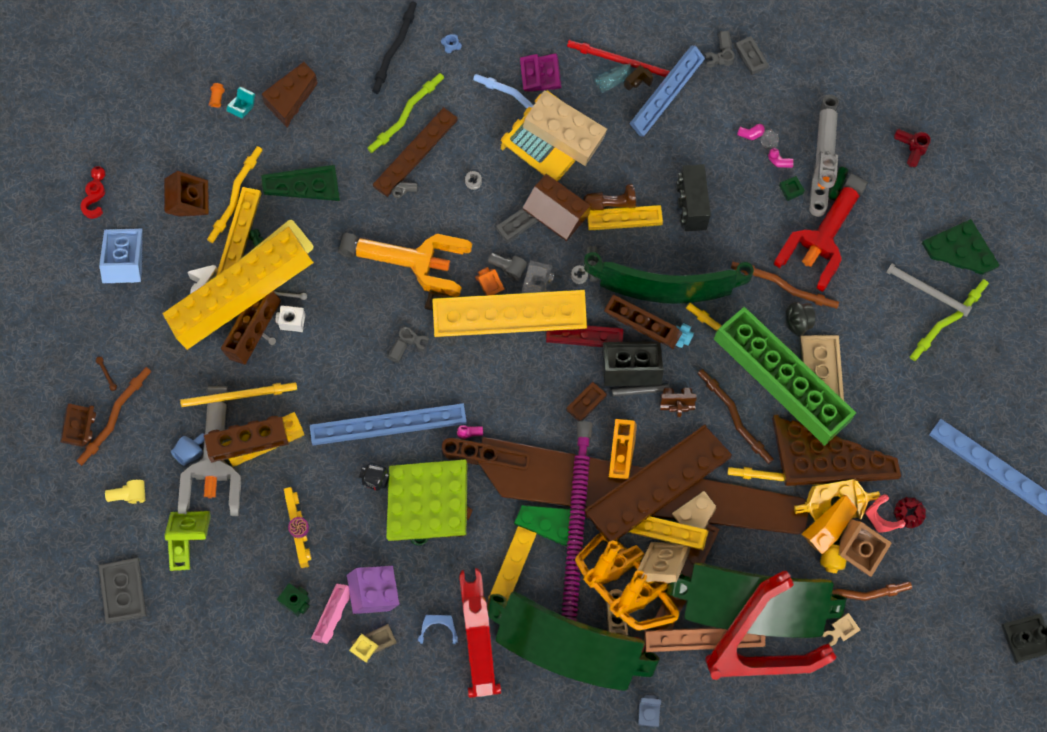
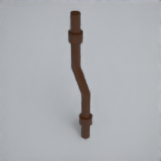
M701 369L697 374L705 381L708 389L711 392L714 391L728 406L736 430L752 446L751 449L770 464L774 458L764 449L765 446L760 441H757L743 426L735 402L721 389L719 382L715 378L712 379L704 369Z

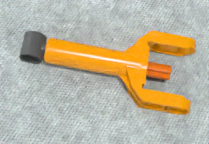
M344 233L338 253L345 257H354L356 252L357 257L410 267L424 291L430 292L432 290L447 294L448 296L458 297L462 289L460 285L451 280L428 276L430 268L443 271L449 270L450 260L433 257L434 249L463 254L470 253L473 244L465 239L435 234L425 240L420 247L411 249L362 238L359 239L354 234Z

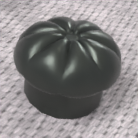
M793 302L786 309V323L791 332L796 335H803L807 330L814 327L815 311L810 303L800 304L799 302Z

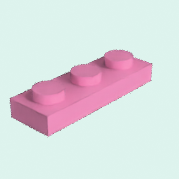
M336 584L311 639L328 644L333 636L337 622L342 617V611L350 599L349 586Z

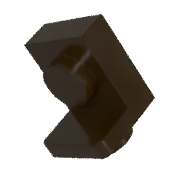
M640 65L625 78L624 87L630 91L633 87L637 88L642 81L651 86L653 75L648 69Z

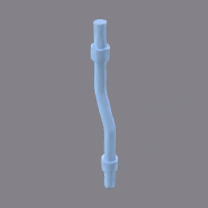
M478 74L474 75L473 80L486 85L487 88L497 89L512 95L526 108L534 106L515 88L499 83L491 77L486 78Z

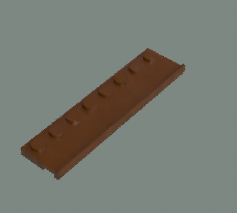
M703 425L586 508V517L590 518L596 525L597 530L608 542L617 541L729 460L732 454L713 435L707 426Z

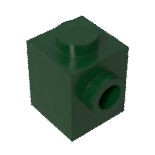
M290 583L277 598L279 604L297 617L300 614H305L310 607V599L307 596L309 593L301 587L295 588Z

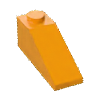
M615 419L609 478H629L637 429L635 421Z
M843 495L808 527L802 535L815 550L823 554L837 541L858 509L847 495Z

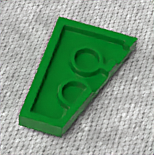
M522 505L514 525L535 532L566 547L570 546L567 545V541H570L568 540V536H570L568 535V531H570L568 528L570 526L569 516L571 510Z

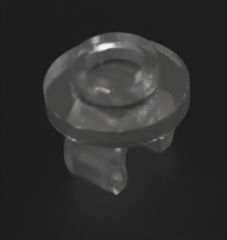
M772 129L767 130L761 136V144L768 149L775 148L779 143V137L775 132H772Z

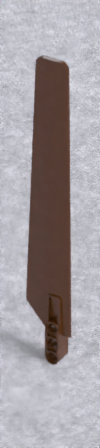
M483 437L482 443L455 438H447L442 443V453L446 459L453 461L466 460L467 463L479 465L501 497L571 506L573 471H575L573 470L575 466L574 456H577L576 454ZM454 446L456 450L454 452H447L446 448ZM472 449L475 451V454L468 456L465 454V451ZM486 453H492L494 457L492 459H486L484 455ZM590 457V461H588L589 471H587L589 475L587 476L588 486H586V508L627 480L609 478L611 461ZM631 465L629 478L644 467ZM701 479L651 515L675 519L672 516L674 511L704 491L716 506L714 514L708 521L710 524L801 534L806 528L808 513L795 514L794 506L803 505L807 502L801 497Z

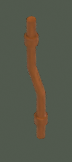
M732 262L730 269L736 270L740 263ZM753 266L754 276L775 282L793 296L813 301L819 306L826 305L838 308V301L825 298V295H815L796 289L778 275L756 269Z
M147 367L129 382L128 388L114 402L107 426L92 443L90 442L85 447L86 450L76 460L78 464L82 466L91 455H95L99 450L98 447L114 430L121 406L135 390H139L143 385L142 382L151 373Z
M910 581L897 585L893 583L886 585L885 588L865 593L836 589L832 590V594L866 601L886 595L889 597L897 595L898 592L912 589Z

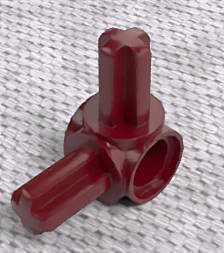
M897 129L894 135V139L909 144L911 153L907 160V165L911 168L917 167L921 156L925 155L930 144V136L925 132H915L913 135Z

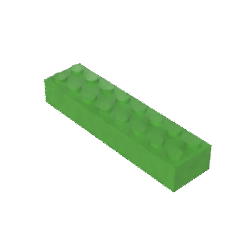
M745 307L718 329L714 340L823 445H826L851 422L856 412Z

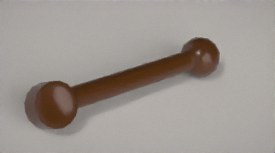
M97 357L96 363L102 368L110 384V390L115 391L117 385L112 382L103 364L104 359Z

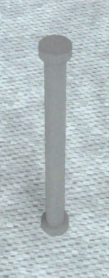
M893 263L887 270L889 275L893 274L964 313L965 317L968 316L972 309L971 306L963 305L896 268Z

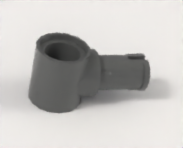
M491 253L488 259L489 264L501 268L508 278L512 277L515 281H519L527 266V262L517 256H513L512 259L509 257L506 259Z

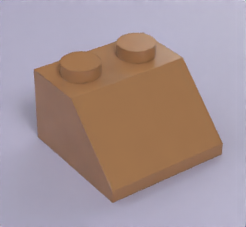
M851 519L841 535L839 556L871 577L892 543L864 523Z

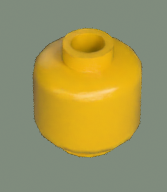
M833 544L821 554L820 565L826 567V572L837 574L838 570H844L846 567V560L839 556V545Z

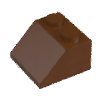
M176 171L164 178L165 213L178 217L208 215V180L180 171Z

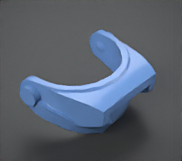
M451 615L425 616L421 635L418 636V642L423 644L425 630L430 625L439 623L444 624L451 630L453 644L458 643V636Z

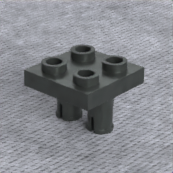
M1041 613L1002 624L1015 664L1047 655V625H1045Z

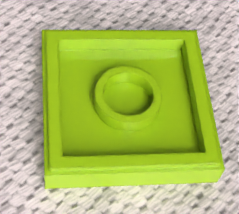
M210 511L187 512V514L170 512L165 531V541L206 539L211 518Z

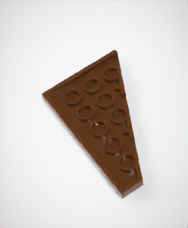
M773 415L772 420L785 486L828 484L855 479L858 482L894 480L901 477L898 459L895 457L884 455L876 450L874 452L862 448V445L849 440H842L838 436H835L826 445H823L804 425L794 420L791 422L782 419L779 415Z

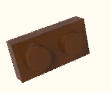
M592 382L566 408V411L577 421H583L604 400L607 394Z

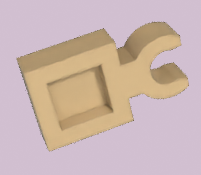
M847 613L842 618L833 622L834 630L825 631L823 637L829 634L832 635L833 639L828 644L833 646L837 643L839 637L842 641H845L860 631L851 615Z

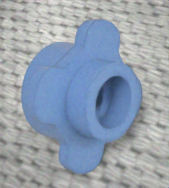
M449 34L441 39V44L444 45L446 53L460 50L462 47L461 43L458 42V36L455 34Z

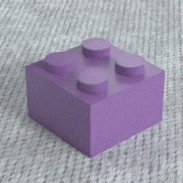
M393 566L356 568L347 574L353 614L386 612L399 605Z

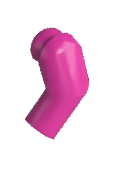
M757 124L749 130L740 127L737 135L749 140H755L764 134L765 128L762 124Z
M776 148L770 150L768 158L776 167L793 168V159L782 158L779 155V150Z

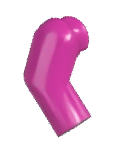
M461 425L458 427L457 435L461 439L483 436V426L467 427Z

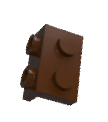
M67 404L60 439L61 443L84 447L91 441L93 431L90 430V427L96 417V412H93L94 406L83 407Z

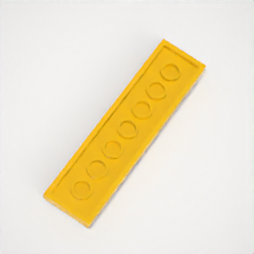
M585 290L433 299L435 337L587 329Z

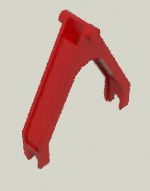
M475 568L476 579L473 582L465 580L464 570L459 574L473 686L468 688L469 698L501 694L500 684H495L487 603L483 593L481 572L477 568Z
M782 571L759 584L713 652L706 656L705 661L712 679L717 680L720 677L812 673L836 659V655L832 652L833 649L829 644H824L805 655L745 657L737 652V646L769 600L794 585L788 571Z

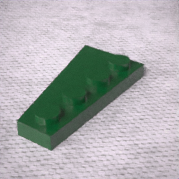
M335 165L261 175L264 195L340 201Z

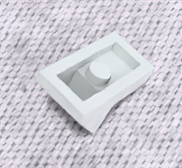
M211 265L188 272L190 279L197 282V284L195 283L192 286L190 294L216 277L218 271L216 266Z

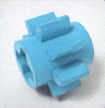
M684 323L681 327L676 325L682 332L676 346L680 348L684 344L689 346L694 335L690 331L691 326Z

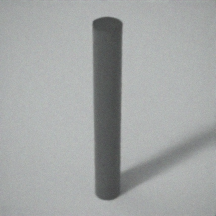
M669 384L615 388L612 389V396L663 392L664 388H670Z

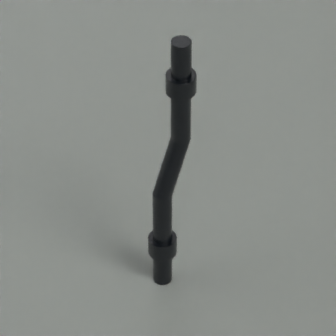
M414 1L410 2L407 12L404 13L399 35L385 54L380 70L376 73V81L372 92L375 94H379L382 83L386 80V72L391 58L405 40L409 26L413 23L414 12L417 3Z

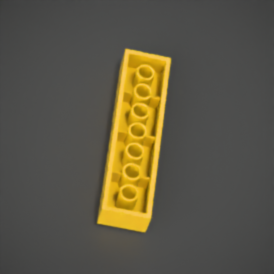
M287 227L162 314L176 339L188 350L314 262L290 227Z

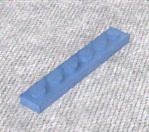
M690 46L629 123L639 136H645L705 60L696 46Z

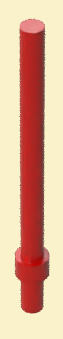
M569 40L567 47L579 50L580 53L586 55L589 53L634 68H638L641 65L651 73L667 77L671 72L591 47L590 44L584 42L581 44Z

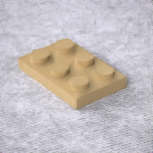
M651 542L638 570L645 572L643 576L647 575L646 582H677L689 555L690 547L674 543Z

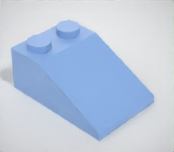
M142 229L104 230L99 265L102 283L141 282Z

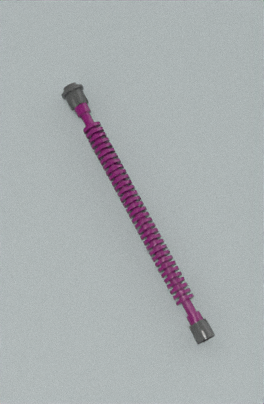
M588 421L577 422L579 454L574 456L575 466L573 470L575 471H573L572 501L569 516L570 526L568 528L570 530L568 531V535H570L568 540L570 541H567V545L570 546H567L569 551H567L566 555L569 556H566L568 561H566L567 566H565L567 571H565V587L563 589L567 592H563V596L566 597H563L565 602H562L564 607H562L563 612L561 613L562 616L576 622L577 619L575 618H577L576 613L578 609L575 607H578V603L574 602L579 600V598L575 597H579L577 592H579V577L581 573L575 558L583 550V547L580 546H583L581 541H583L582 536H584L582 531H584L583 526L585 525L584 511L586 509L585 501L587 500V476L589 475L587 471H589L588 461H590V457L586 456L587 447H589L593 423Z

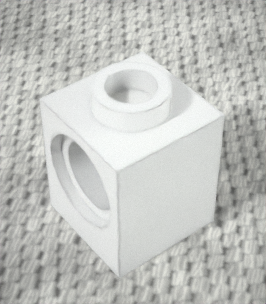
M281 306L280 312L276 313V323H278L280 330L303 332L304 308ZM289 316L295 317L292 321H286V318Z

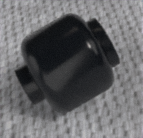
M369 463L367 467H362L359 478H362L363 486L379 491L382 488L385 489L390 474L386 467Z

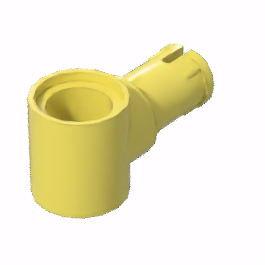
M131 480L122 488L105 490L106 501L125 500L131 504H135L137 501H140V503L145 502L144 481Z

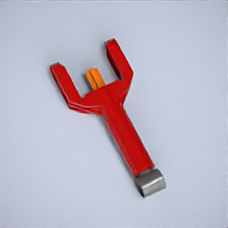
M852 173L817 230L792 232L773 265L778 268L785 265L798 243H802V246L809 249L802 260L805 266L812 267L819 255L827 260L831 259L821 274L816 289L823 292L842 260L839 249L834 242V237L859 196L864 192L868 181Z

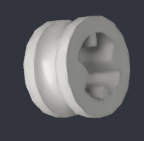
M476 171L469 172L465 177L466 186L469 189H478L482 184L481 175ZM470 178H477V183L473 184V181L470 183Z
M575 266L571 272L573 282L576 284L586 282L588 273L584 270V266ZM578 271H582V274L584 273L585 275H582V278H577L578 275L576 274Z

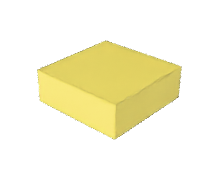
M361 634L351 647L350 652L367 663L378 648V645Z

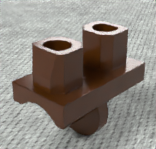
M664 388L663 394H661L660 410L676 412V416L681 417L682 412L695 410L696 394H693L691 388L681 389V394H674V389Z

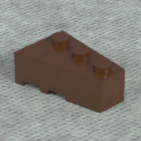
M303 62L262 93L264 104L286 127L289 126L292 118L298 113L301 105L307 100L318 84L316 74Z

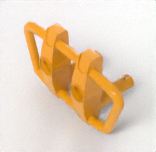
M599 533L576 556L575 562L584 576L583 580L590 588L594 587L610 605L609 609L617 618L620 617L635 630H644L673 623L678 619V608L665 592L669 583L664 581L646 582L647 575L643 576L645 572L638 570L644 553L637 545L626 549L618 541L608 542L604 553L599 557L595 567L589 570L584 559L602 540L607 541ZM634 566L638 571L634 573L632 580L627 584L622 595L615 600L603 584L618 580L620 576ZM658 596L671 612V615L638 622L629 615L639 609H644L647 604Z

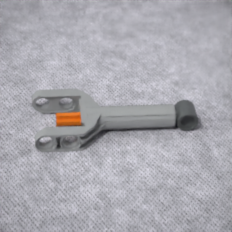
M834 95L823 97L819 111L816 163L811 183L809 205L810 213L817 217L825 214L828 206L829 188L834 186L837 178L838 154L835 153L838 117L836 110L839 99ZM815 190H822L824 195H817ZM819 204L823 209L817 210L814 208V205Z
M208 385L207 396L228 393V386ZM228 400L207 403L205 434L212 430H225L227 404L225 403ZM204 439L203 458L181 473L178 514H187V510L190 508L192 478L205 480L204 497L208 498L216 497L217 481H228L230 479V516H239L241 476L224 460L211 463Z

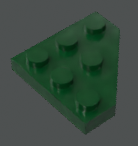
M971 219L922 242L931 259L940 260L961 269L965 268L975 271V273L980 275L1000 266Z

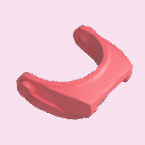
M885 494L877 498L865 512L878 533L888 532L897 528L901 529L905 526L904 520L890 522L878 515V507L889 499L888 495Z

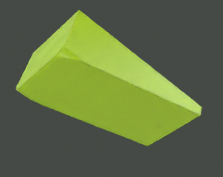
M168 540L170 571L190 570V540ZM185 562V564L182 566H177L175 564Z

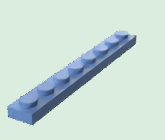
M463 403L310 425V433L313 446L467 424Z
M940 419L929 436L1047 516V491L944 420Z

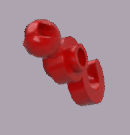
M100 166L92 168L91 177L93 181H90L85 187L88 197H85L80 204L84 216L90 219L98 218L103 214L101 207H97L92 211L88 210L90 204L97 202L105 194V188L101 183V180L105 177V170Z

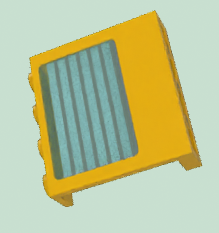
M540 94V95L536 98L535 103L537 102V100L540 98V96H541L542 94ZM529 106L523 114L524 117L521 120L518 119L513 124V130L510 133L506 132L501 138V150L504 151L506 147L542 175L547 173L553 179L559 181L576 160L523 128L525 118L533 108Z

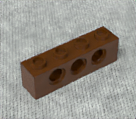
M274 291L239 315L221 347L223 353L230 360L246 365L281 302Z
M615 295L611 297L604 310L613 319L671 349H674L682 335V332L676 326Z
M271 416L267 420L260 422L257 420L250 421L244 426L233 425L228 427L227 430H212L204 435L207 454L211 463L289 444L283 418L278 416ZM264 430L271 431L268 436H261ZM244 435H251L248 441L241 440ZM224 440H231V443L229 445H222Z

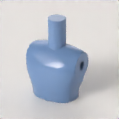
M200 434L194 440L187 436L181 437L174 449L171 450L172 456L184 466L197 460L203 453L199 445L204 442L205 434Z

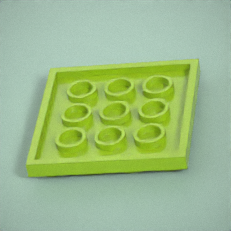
M466 460L389 466L386 537L388 541L466 535Z

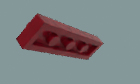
M587 326V329L547 331L546 342L603 347V342L623 341V329Z

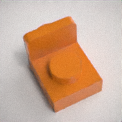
M488 267L484 268L475 277L486 296L495 295L504 290L495 269L489 270Z

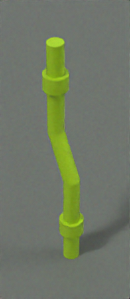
M441 73L431 81H427L423 88L407 101L399 120L385 133L382 132L377 136V140L367 148L370 153H373L381 145H385L389 138L405 125L414 104L427 93L430 94L435 89V86L444 79Z
M983 279L975 289L971 290L963 305L968 307L977 302L989 283ZM958 310L937 322L927 336L918 342V347L910 355V358L916 361L923 351L928 350L932 340L941 329L962 318L964 313Z

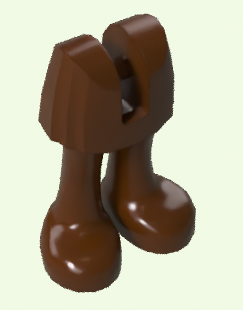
M633 184L626 185L624 194L619 196L603 195V192L586 194L583 198L586 203L591 205L590 210H604L606 206L636 208Z

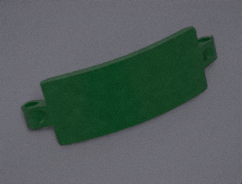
M595 252L588 253L584 258V270L588 274L601 279V287L624 296L656 303H695L729 296L733 288L749 283L754 272L753 266L750 263L742 262L737 266L736 270L701 275H662L636 270L613 262L602 263L600 255ZM595 261L597 264L590 265L588 262ZM740 271H746L748 275H743Z
M694 563L691 578L680 574L677 582L668 584L667 593L671 596L687 600L684 614L686 620L728 630L759 584L773 576L746 573L704 563ZM791 578L794 585L769 600L747 633L774 637H822L826 619L843 617L847 597L832 594L834 584L831 580Z
M511 592L508 601L500 594L490 595L487 604L488 617L500 625L495 639L496 642L537 666L573 680L622 691L628 689L633 676L652 677L655 673L660 658L653 652H642L645 642L641 639L576 622L516 592Z

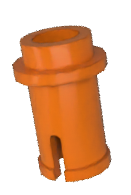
M214 83L210 87L212 92L209 105L211 107H221L222 93L225 92L222 84Z

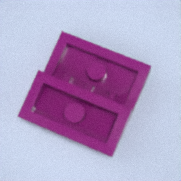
M556 53L542 57L534 54L520 58L524 91L556 90L562 88L559 60Z

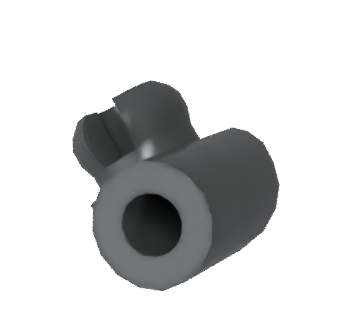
M400 182L392 190L393 197L398 199L407 192H417L418 183Z

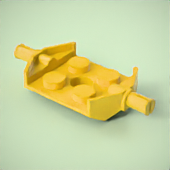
M855 479L812 486L808 493L807 502L803 505L794 506L795 514L807 512L816 521L832 506L831 499L833 497L839 496L841 498L843 495H847L858 509L852 518L862 519L868 502L879 498L880 492H865Z

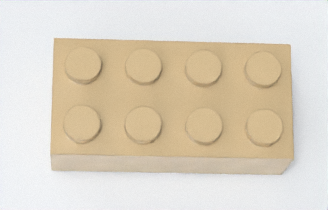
M545 90L526 116L523 125L524 129L586 166L607 132L605 127Z

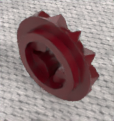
M905 497L899 500L895 506V518L897 521L904 520V527L915 528L924 522L926 508L915 497ZM906 508H916L914 511L915 516L910 515L905 517L906 513L908 512Z

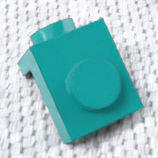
M239 87L237 89V96L227 105L226 111L243 118L254 107L255 93Z

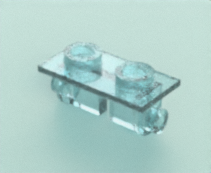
M621 63L619 66L611 69L610 74L605 72L596 76L594 81L597 86H600L601 93L625 82V78L632 73L630 64Z

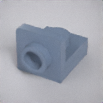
M645 695L644 698L640 699L638 725L659 727L661 700L657 699V696Z

